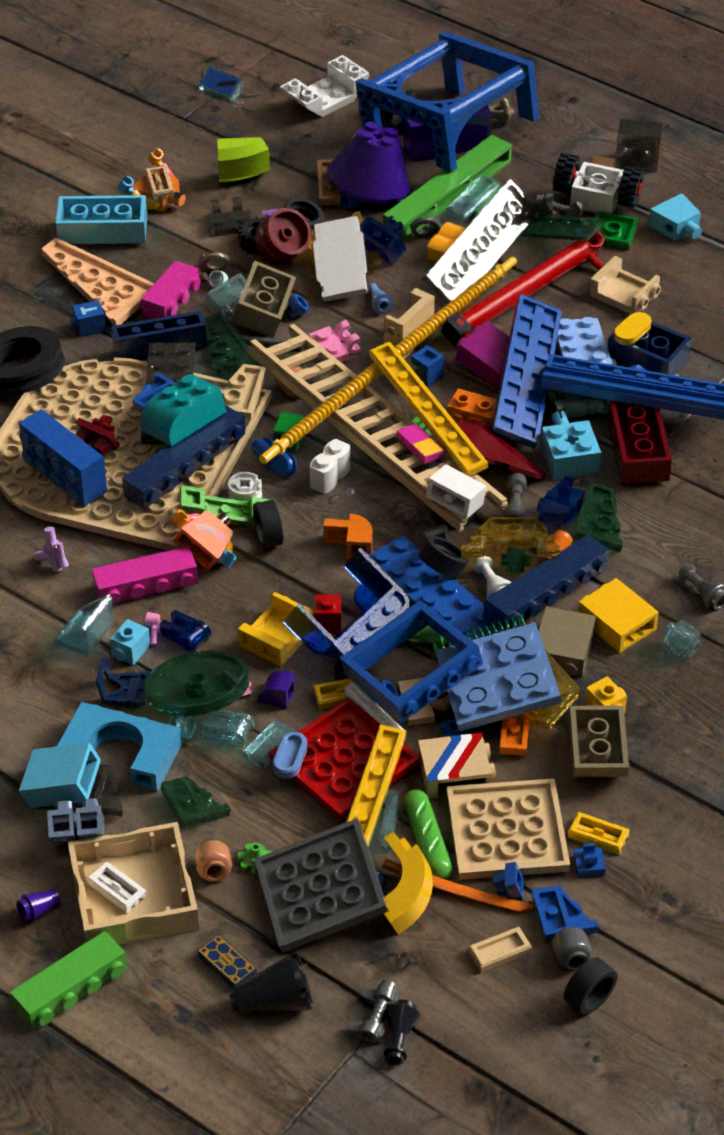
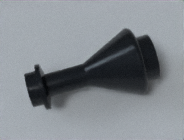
M397 1000L387 1009V1016L394 1035L391 1047L384 1050V1056L391 1065H401L407 1059V1053L403 1050L405 1037L421 1020V1014L417 1010L416 1004L409 1000Z

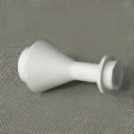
M483 555L474 561V570L477 573H483L487 579L486 597L488 598L510 584L511 581L495 575L491 569L492 559Z

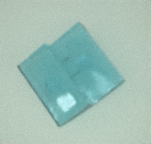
M239 273L209 291L205 298L218 311L232 320L247 280Z

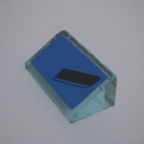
M210 66L201 79L198 88L232 101L243 91V79Z

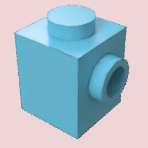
M127 619L110 638L112 656L119 661L134 665L150 647L149 628Z

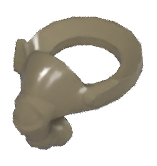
M502 98L500 104L489 107L492 113L491 119L497 118L504 125L509 123L511 116L515 115V111L509 106V101L506 98Z
M220 252L206 255L201 254L194 267L199 269L200 280H208L206 272L221 271L227 268L230 264V258L228 255ZM211 260H222L224 264L217 267L216 265L210 266L208 262Z

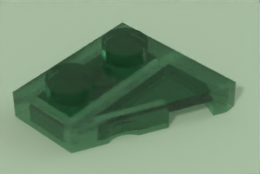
M187 776L161 782L160 790L181 828L230 816L231 808L226 803L222 806L212 799V794L209 791L198 787Z

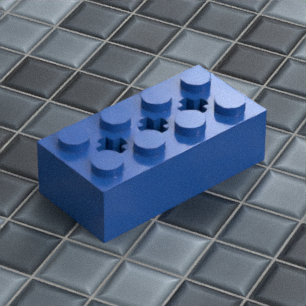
M42 409L19 422V438L23 450L22 457L28 464L31 463L43 476L46 475L57 487L64 489L72 499L78 500L84 506L107 492L104 456Z

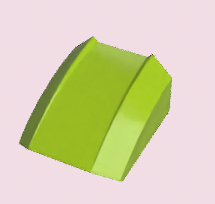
M261 137L217 139L219 183L247 180L270 170L269 148Z

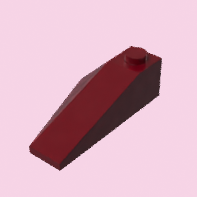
M469 417L468 420L458 421L457 425L489 464L499 466L505 464L508 470L536 479L545 478V472L499 435L492 433L489 427L482 425V420Z

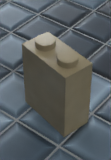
M546 606L539 634L553 672L583 677L595 634V615Z

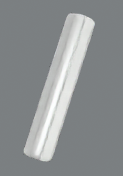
M351 682L345 687V695L381 725L404 730L355 682Z

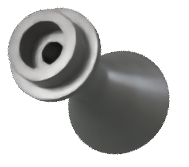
M683 565L679 570L680 580L682 582L689 580L698 588L706 609L712 607L715 610L721 609L724 606V584L703 580L695 573V565Z

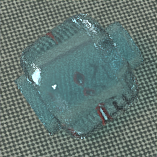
M679 620L676 623L670 622L663 630L665 635L663 640L664 646L679 658L692 657L702 644L700 632L685 620Z

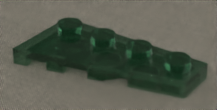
M222 311L204 318L207 342L219 379L229 381L243 364L261 366L247 353V344Z

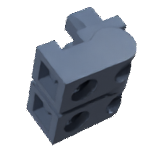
M96 798L82 800L83 807L76 808V813L73 812L71 801H58L56 810L47 811L48 836L54 847L68 844L70 841L105 835L104 816Z

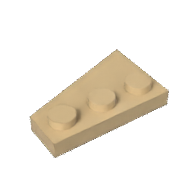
M243 364L230 378L228 386L221 390L224 404L245 416L246 420H252L266 377V367Z

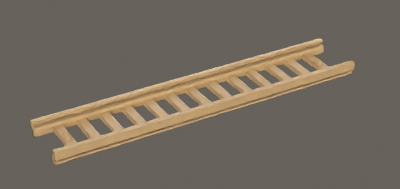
M295 324L289 325L291 339L269 348H265L256 339L251 340L247 353L259 364L265 366L272 375L314 410L334 395L331 394L324 397L320 392L344 382L348 383L357 376ZM300 346L306 349V351L283 360L276 357ZM314 358L321 361L311 368H305L296 373L290 369ZM329 370L335 373V375L311 385L305 381ZM368 385L357 394H361L365 398L364 400L343 409H338L326 418L330 424L458 532L464 530L463 526L466 525L468 518L466 519L426 497L428 483L426 482L445 464L462 472L461 469L445 451L444 457L439 458L442 463L432 469L429 468L416 474L411 469L423 464L416 455L402 461L395 457L409 450L402 442L387 448L383 447L380 444L381 442L395 437L397 430L415 423ZM373 407L380 410L375 415L357 422L350 419V417ZM389 419L396 423L371 435L364 431ZM479 475L469 476L486 485L485 498L502 512L505 511L508 505L507 498Z

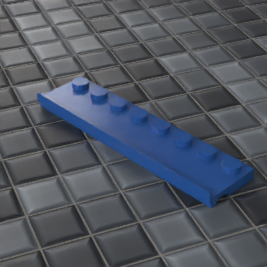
M554 354L549 355L545 371L542 374L541 388L724 420V384Z

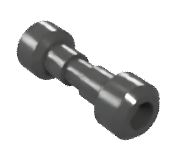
M513 473L508 477L507 488L510 490L511 499L505 509L504 519L510 524H519L524 519L521 497L522 492L527 488V478L521 473Z

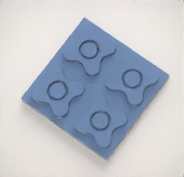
M535 622L472 640L479 646L483 664L447 690L459 732L562 703L561 694ZM454 646L436 650L439 666L443 665L460 651Z

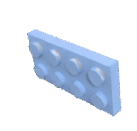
M584 317L573 320L564 318L560 320L556 341L560 356L613 365L598 318Z

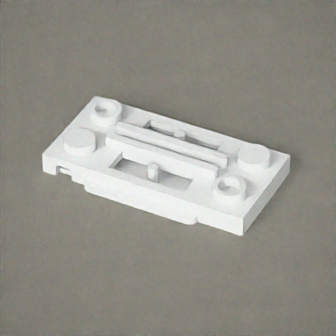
M353 216L315 224L316 240L313 242L316 277L317 281L321 284L323 301L327 302L366 294L365 273H367L363 233L360 231L358 217Z

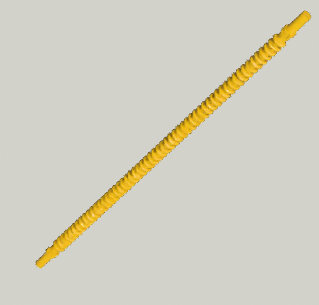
M510 257L503 264L496 265L494 270H490L481 279H478L467 290L463 291V293L439 310L438 313H435L434 316L406 336L405 339L401 340L394 348L402 357L407 355L408 352L427 339L434 331H437L444 324L447 317L455 312L459 313L462 311L463 308L467 307V305L487 291L488 288L497 283L499 278H503L506 272L517 263L516 258ZM375 362L371 364L366 370H363L362 373L348 382L347 385H344L343 388L339 389L338 392L299 421L298 424H295L294 427L286 431L280 440H275L272 447L259 456L260 462L266 464L277 454H283L287 447H292L293 444L297 443L298 440L313 430L314 427H317L318 424L322 423L330 414L337 411L338 408L342 407L350 398L357 395L358 392L362 391L383 372Z

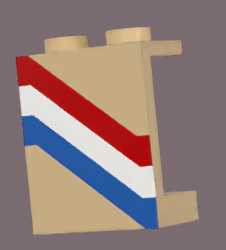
M482 733L418 740L420 769L428 798L438 797L439 783L483 778L485 784L491 783L493 779H496L494 763H489L488 760L491 758L489 743H484Z

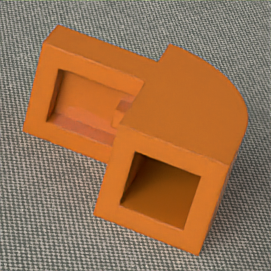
M351 513L349 520L324 519V543L345 544L346 559L365 560V557L372 553L373 530L367 519Z

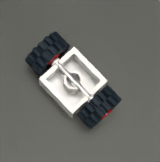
M563 152L560 154L556 163V169L554 170L552 186L553 191L571 194L570 206L578 201L583 204V210L594 213L597 211L613 213L617 204L636 208L642 193L644 170L628 166L625 167V170L583 162L578 171L580 167L579 156Z

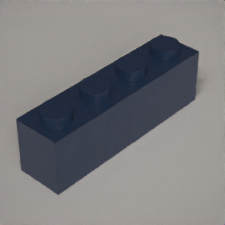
M201 311L111 326L116 358L135 359L207 346L206 323Z

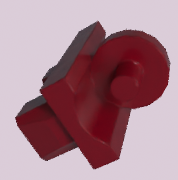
M102 415L99 419L94 418L92 423L78 418L75 422L78 427L75 435L87 444L91 440H95L92 448L102 456H105L111 448L117 450L120 446V443L115 441V434L113 433L115 426L111 425V417Z

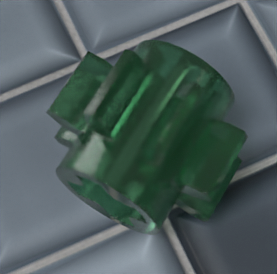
M507 547V554H501L500 565L506 566V572L525 573V567H531L532 555H526V548Z

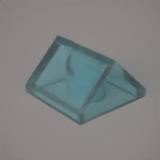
M105 595L80 607L53 641L57 645L88 656L114 624L112 598L109 595Z

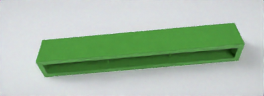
M494 135L483 140L456 160V170L452 172L445 169L442 170L434 178L427 181L426 184L383 214V232L402 242L406 241L414 235L410 230V225L413 221L422 217H438L459 201V194L475 189L510 163L512 144ZM427 224L420 225L416 230L419 231Z

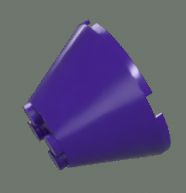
M366 122L365 126L355 133L327 168L326 175L330 183L333 181L338 186V191L357 200L386 204L387 200L396 199V202L401 201L410 192L411 183L398 130L394 128H384L376 123Z

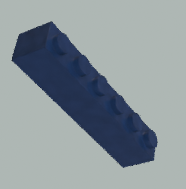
M225 405L227 412L172 447L167 445L123 477L124 496L143 509L157 502L159 498L173 490L179 483L192 476L195 471L208 464L210 460L241 439L246 434L245 416Z
M586 535L486 598L483 619L490 624L493 623L500 630L499 620L504 631H506L504 619L506 618L510 628L513 629L512 616L517 627H519L518 614L519 616L520 613L522 614L524 621L530 617H535L546 606H552L558 599L569 595L574 589L582 584H586L597 574L603 573L609 565L610 549L591 536Z

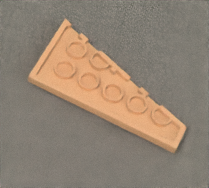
M56 237L42 248V256L89 302L99 300L104 316L114 326L122 324L142 307L141 298L154 285V283Z

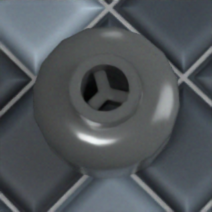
M566 927L560 930L552 939L553 953L557 963L562 968L576 971L592 957L590 942L582 929Z

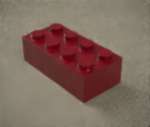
M609 400L608 423L621 483L670 481L672 458L660 409Z

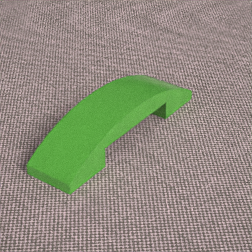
M180 486V509L189 514L198 513L201 515L205 511H210L214 516H217L219 513H224L230 519L229 525H254L253 504L270 500L251 497L249 502L205 495V489Z

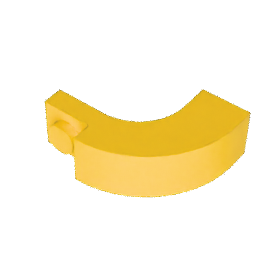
M391 832L384 839L402 863L403 870L399 884L384 897L389 911L383 914L399 935L414 924L427 907L432 893L433 878L428 861L416 844L411 847L404 837L399 840L396 834Z

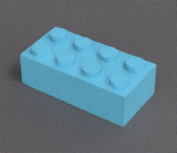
M146 195L59 196L56 217L57 238L71 245L146 243L148 217Z

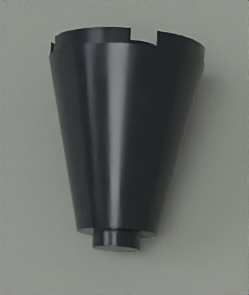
M298 953L290 954L234 986V993L230 994L234 1011L239 1010L241 1015L312 1010V996L306 974L299 968L302 962Z

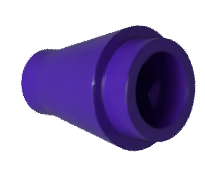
M55 889L25 894L16 901L18 914L23 921H34L53 907L60 905V897Z

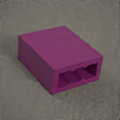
M487 321L481 327L477 326L470 336L464 337L459 341L456 347L458 350L455 360L496 390H499L509 336Z

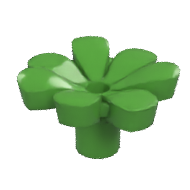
M259 843L246 844L244 851L239 852L237 855V861L241 862L240 869L246 872L251 868V873L258 874L254 859L272 851L266 850L265 846Z

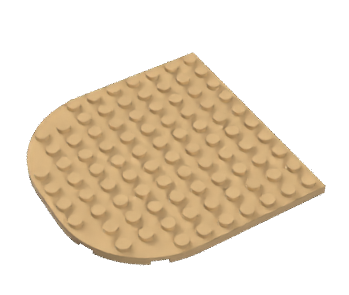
M114 358V361L98 362L97 359H90L64 366L60 374L45 386L24 393L0 428V491L14 506L39 519L167 551L178 549L180 547L173 542V539L180 530L170 518L180 509V486L205 489V495L217 497L268 406L272 398V390L261 389L252 420L245 419L246 434L241 439L210 460L208 464L203 465L192 476L187 477L173 490L159 498L157 502L143 509L124 496L122 478L166 447L167 444L142 431V413L134 408L133 399L142 392L146 384H152L155 381L154 375L157 372H160L175 383L184 376L193 374L220 387L221 390L228 386L229 381L128 358ZM42 409L72 433L76 434L78 427L75 422L78 418L92 423L94 418L99 419L102 415L111 417V425L115 426L113 432L115 434V441L119 442L120 446L117 450L111 448L104 456L107 492L84 506L78 500L72 499L64 489L57 487L46 475L43 476L31 463L28 464L22 457V443L19 438L20 421ZM91 440L88 445L92 447L95 440Z

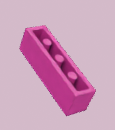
M189 546L92 568L93 585L101 607L198 584L197 565Z

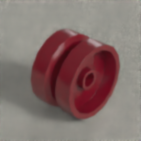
M291 208L279 209L260 222L256 228V247L268 261L277 264L286 263L305 251L309 246L312 235L310 224L305 216L297 210Z

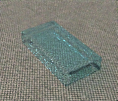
M275 718L243 750V757L265 769L272 762L269 751L279 745L281 738L285 734L296 732V730Z
M388 790L381 829V850H391L384 837L391 832L395 833L399 809V793L396 790Z

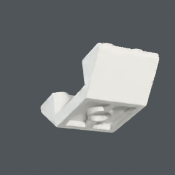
M342 55L327 63V77L309 86L294 79L280 86V90L305 108L324 117L353 102L357 97L355 81L360 78L367 80L369 72Z

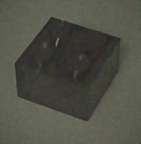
M620 119L617 136L616 168L625 169L628 166L647 172H657L663 123Z

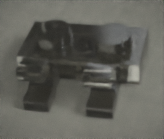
M240 196L232 197L233 213L221 214L219 199L210 200L212 210L211 216H207V224L211 237L236 234L242 222H247V219L251 218L249 210L243 211Z

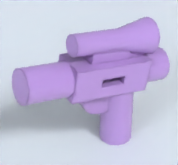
M47 527L44 529L46 542L43 551L35 552L34 558L36 561H48L52 566V571L59 572L62 568L68 567L69 564L64 554L62 542L56 539L54 527Z

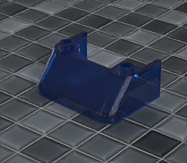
M362 548L344 566L361 584L355 590L353 598L362 612L333 638L300 603L283 621L290 631L315 654L340 659L341 656L402 614L409 607L410 600L408 595Z

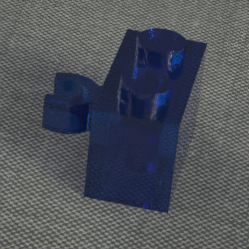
M368 215L360 224L364 247L393 266L407 250L401 236L398 235L404 226L401 221L397 225L392 226L395 223L393 216L387 218L386 225L384 226Z
M564 476L559 484H556L551 490L547 491L543 498H540L537 506V512H540L538 521L567 529L580 515L585 491L572 488L574 478Z

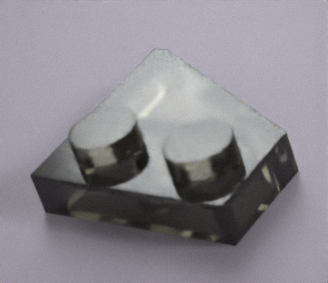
M99 764L89 799H97L104 815L123 817L122 803H120L110 765ZM82 802L72 803L73 811H76V808H82Z

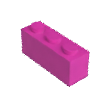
M175 261L141 298L142 316L155 319L176 315L178 309L188 301L194 291L199 289L201 283L199 269Z

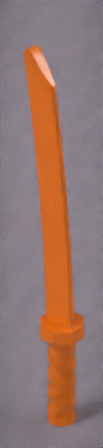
M385 858L382 869L402 876V865ZM432 875L433 887L445 892L516 912L534 910L533 904L483 892Z

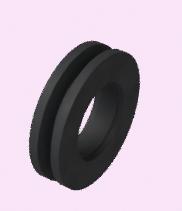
M24 326L0 333L1 395H16L36 390L54 380L62 371L65 358L60 340L53 331L38 326ZM21 354L37 355L33 360L19 366H1L5 361Z

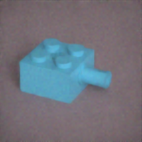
M564 411L560 412L562 418H560L559 412H555L552 415L554 425L542 427L541 449L552 479L558 480L599 474L601 451L589 420L569 423Z

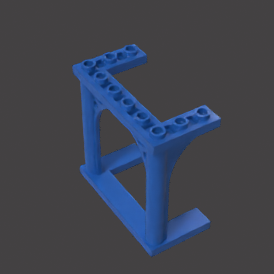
M443 31L438 34V42L369 81L360 78L355 81L362 127L365 126L366 122H373L382 127L379 108L429 127L432 130L436 166L452 172L457 169L455 147L459 135L466 122L478 110L515 88L519 117L534 122L539 119L533 61ZM440 58L442 59L445 89L459 95L465 92L462 60L500 74L465 96L445 101L419 100L406 95L401 89L408 77Z

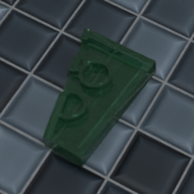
M590 482L573 538L580 540L589 535L608 549L621 553L623 544L619 535L620 524L617 522V505L613 488Z

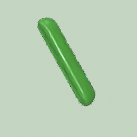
M413 789L405 795L403 807L415 842L428 861L432 875L446 880L451 876L453 867L429 798L422 790Z

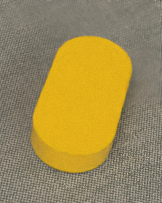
M642 312L631 314L615 328V341L622 345L634 344L650 330L651 317Z

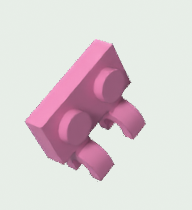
M347 320L338 323L334 330L328 326L309 334V337L341 363L350 360V354L361 352V348L357 344L360 342V338L356 333L351 335L348 332L350 324Z

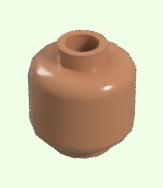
M210 840L202 843L197 848L195 864L198 875L209 882L223 880L229 875L232 869L231 854L229 848L223 842Z

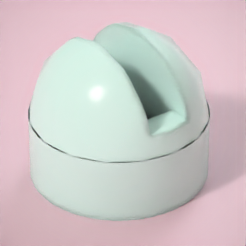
M214 270L209 275V284L218 289L224 288L228 284V276L223 271Z

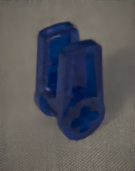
M177 610L171 613V622L162 620L159 623L161 634L189 653H194L202 641H207L212 637L211 629L205 622Z

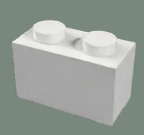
M445 464L429 478L426 497L467 519L483 505L486 485Z

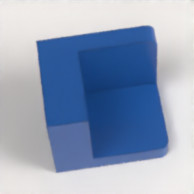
M425 346L411 356V363L424 371V384L427 387L444 377V356L430 346Z

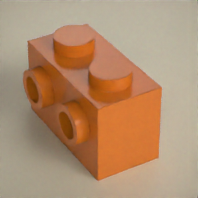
M458 388L447 406V413L456 424L459 420H468L469 417L482 420V425L491 429L497 399Z

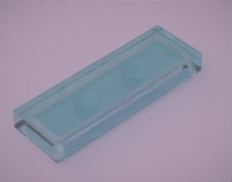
M480 175L446 207V214L465 221L499 188V181Z

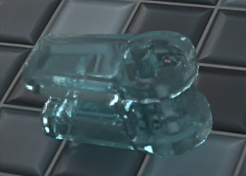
M209 708L206 712L207 721L201 722L199 731L203 738L241 748L245 746L247 734L253 730L255 721L250 715L243 712Z

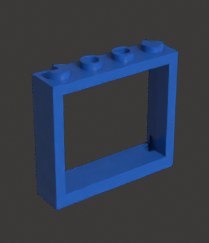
M421 600L340 657L345 675L401 723L415 715L419 710L483 664L479 646ZM426 626L432 628L460 651L399 697L394 695L366 671Z

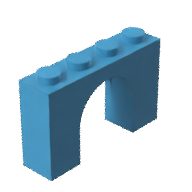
M81 702L57 746L90 742L95 750L102 743L112 739L131 740L141 747L130 768L132 785L158 792L181 747L180 728L171 724L152 721L145 717H137L122 711H114L95 704Z

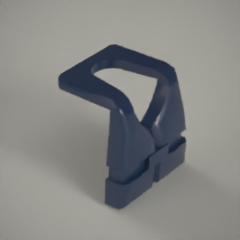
M102 658L96 677V685L103 702L128 706L129 704L144 706L152 675L150 671L112 674L107 658ZM103 673L108 681L119 685L121 688L106 695Z

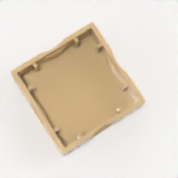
M178 822L141 828L125 834L103 835L68 842L85 942H88L103 931H106L118 945L199 930L198 909L191 878L186 871L185 852ZM106 861L147 891V897L144 900L139 899V904L136 907L131 906V911L128 914L87 884V878ZM106 872L103 873V874L106 875L108 878H110L112 881L114 880V881H116L117 883H119V884L121 885V887H122L123 889H125L127 892H129L131 895L134 894L132 891H130L128 888H126V887H125L124 885H122L120 882H118L117 880H115V879H114L113 877H111L109 874H107Z

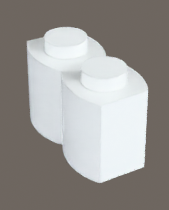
M334 439L324 447L323 453L313 458L310 463V488L326 494L335 488L339 479L347 475L350 470L349 444Z

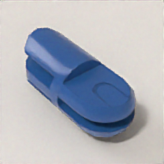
M257 439L252 443L251 450L259 458L260 455L272 447L274 441L272 439ZM286 450L283 454H277L266 463L270 469L283 477L291 476L297 470L296 459Z

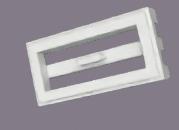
M107 861L87 878L89 886L127 914L131 911V906L136 907L139 904V899L144 900L147 897V891ZM106 872L107 874H109L111 877L120 882L134 894L131 895L129 892L123 889L119 883H117L114 880L112 881L103 873Z

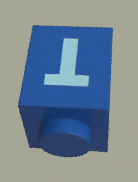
M99 300L72 306L71 326L73 329H77L80 337L106 331L105 316Z

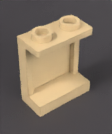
M614 256L591 278L589 296L628 314L640 312L647 307L653 298L659 295L661 290L659 285L660 276L655 275L650 281L644 280L622 270V259Z
M418 288L410 292V309L399 319L389 315L384 318V344L390 341L393 346L397 345L406 336L420 327V325L434 316L435 296ZM412 351L408 352V354L405 355L403 359H405Z

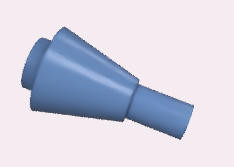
M371 283L368 289L371 292L373 311L377 314L389 312L393 307L392 297L381 291L375 283Z

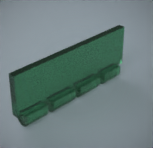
M536 215L534 219L528 221L517 232V236L588 241L602 228L603 221L601 218Z

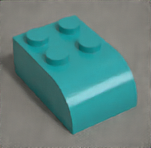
M193 374L184 376L180 381L166 387L147 402L141 414L142 431L172 447L227 412L221 388Z

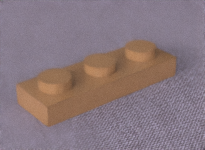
M333 159L317 160L319 206L341 205L340 191L337 190L338 186L333 181L330 183L326 175L328 165Z

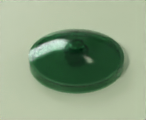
M206 650L182 654L165 661L148 675L144 687L147 701L155 710L174 716H195L217 711L238 700L246 692L250 683L247 664L240 657L224 651Z

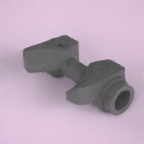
M552 193L537 194L533 207L539 209L538 214L544 216L550 215L552 210L566 214V222L573 225L577 221L579 222L583 211V204L578 201L571 206L554 202Z
M383 980L377 989L366 988L362 992L361 997L369 1001L374 1008L369 1019L349 1022L348 1029L351 1037L362 1039L369 1043H380L385 1032L383 1024L380 1023L384 1012H387L389 1006L393 1005L399 998L396 992L397 985L394 982Z

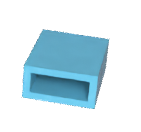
M90 742L33 749L23 780L20 783L19 792L30 808L53 806L58 801L82 802L84 799H89L101 759Z

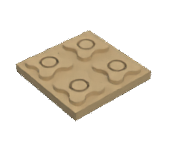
M555 778L447 786V800L459 880L493 877V874L504 871L505 863L510 862L517 863L522 875L570 872V861Z

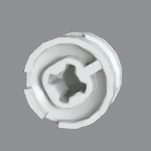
M239 472L229 478V499L249 502L251 497L262 498L261 479H258V475L250 472Z

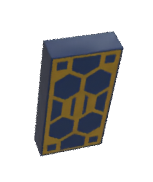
M219 934L197 950L198 957L233 989L234 986L257 974V968Z

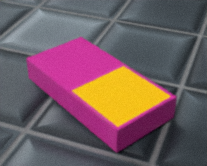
M413 424L397 430L396 437L424 464L444 457L445 450L419 425Z

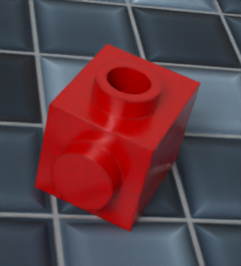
M341 594L315 595L316 634H341Z

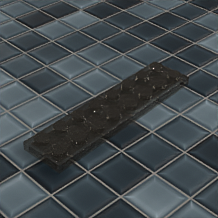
M509 179L422 279L446 305L449 304V302L467 290L468 287L478 279H481L539 212V209L533 207L534 203Z

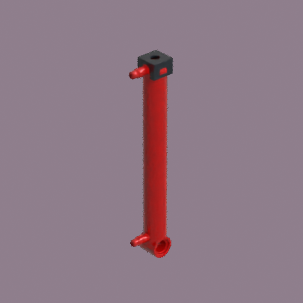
M587 230L582 238L460 314L455 312L447 317L441 333L457 347L459 341L464 337L470 336L477 326L481 327L485 322L494 320L516 306V301L520 294L530 297L587 260L600 270L604 265L597 257L604 243L603 235L596 230Z

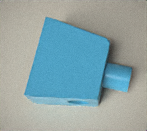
M682 193L650 209L649 226L673 240H679L687 235L697 239L702 233V228L699 227L700 211Z

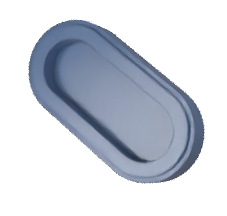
M290 732L281 738L273 759V771L278 777L289 779L299 773L307 752V739L303 734Z

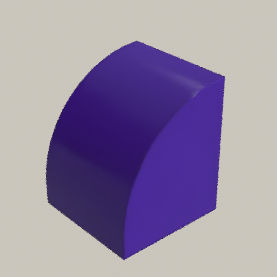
M288 671L271 673L257 698V702L287 709L296 691L295 673Z

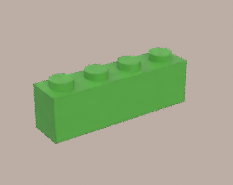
M103 931L10 991L12 1007L29 1028L34 1031L38 1027L48 1024L64 1010L71 1009L85 996L98 991L102 985L111 979L121 976L127 970L126 953L106 931Z

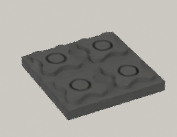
M358 818L254 859L278 945L282 953L389 911Z

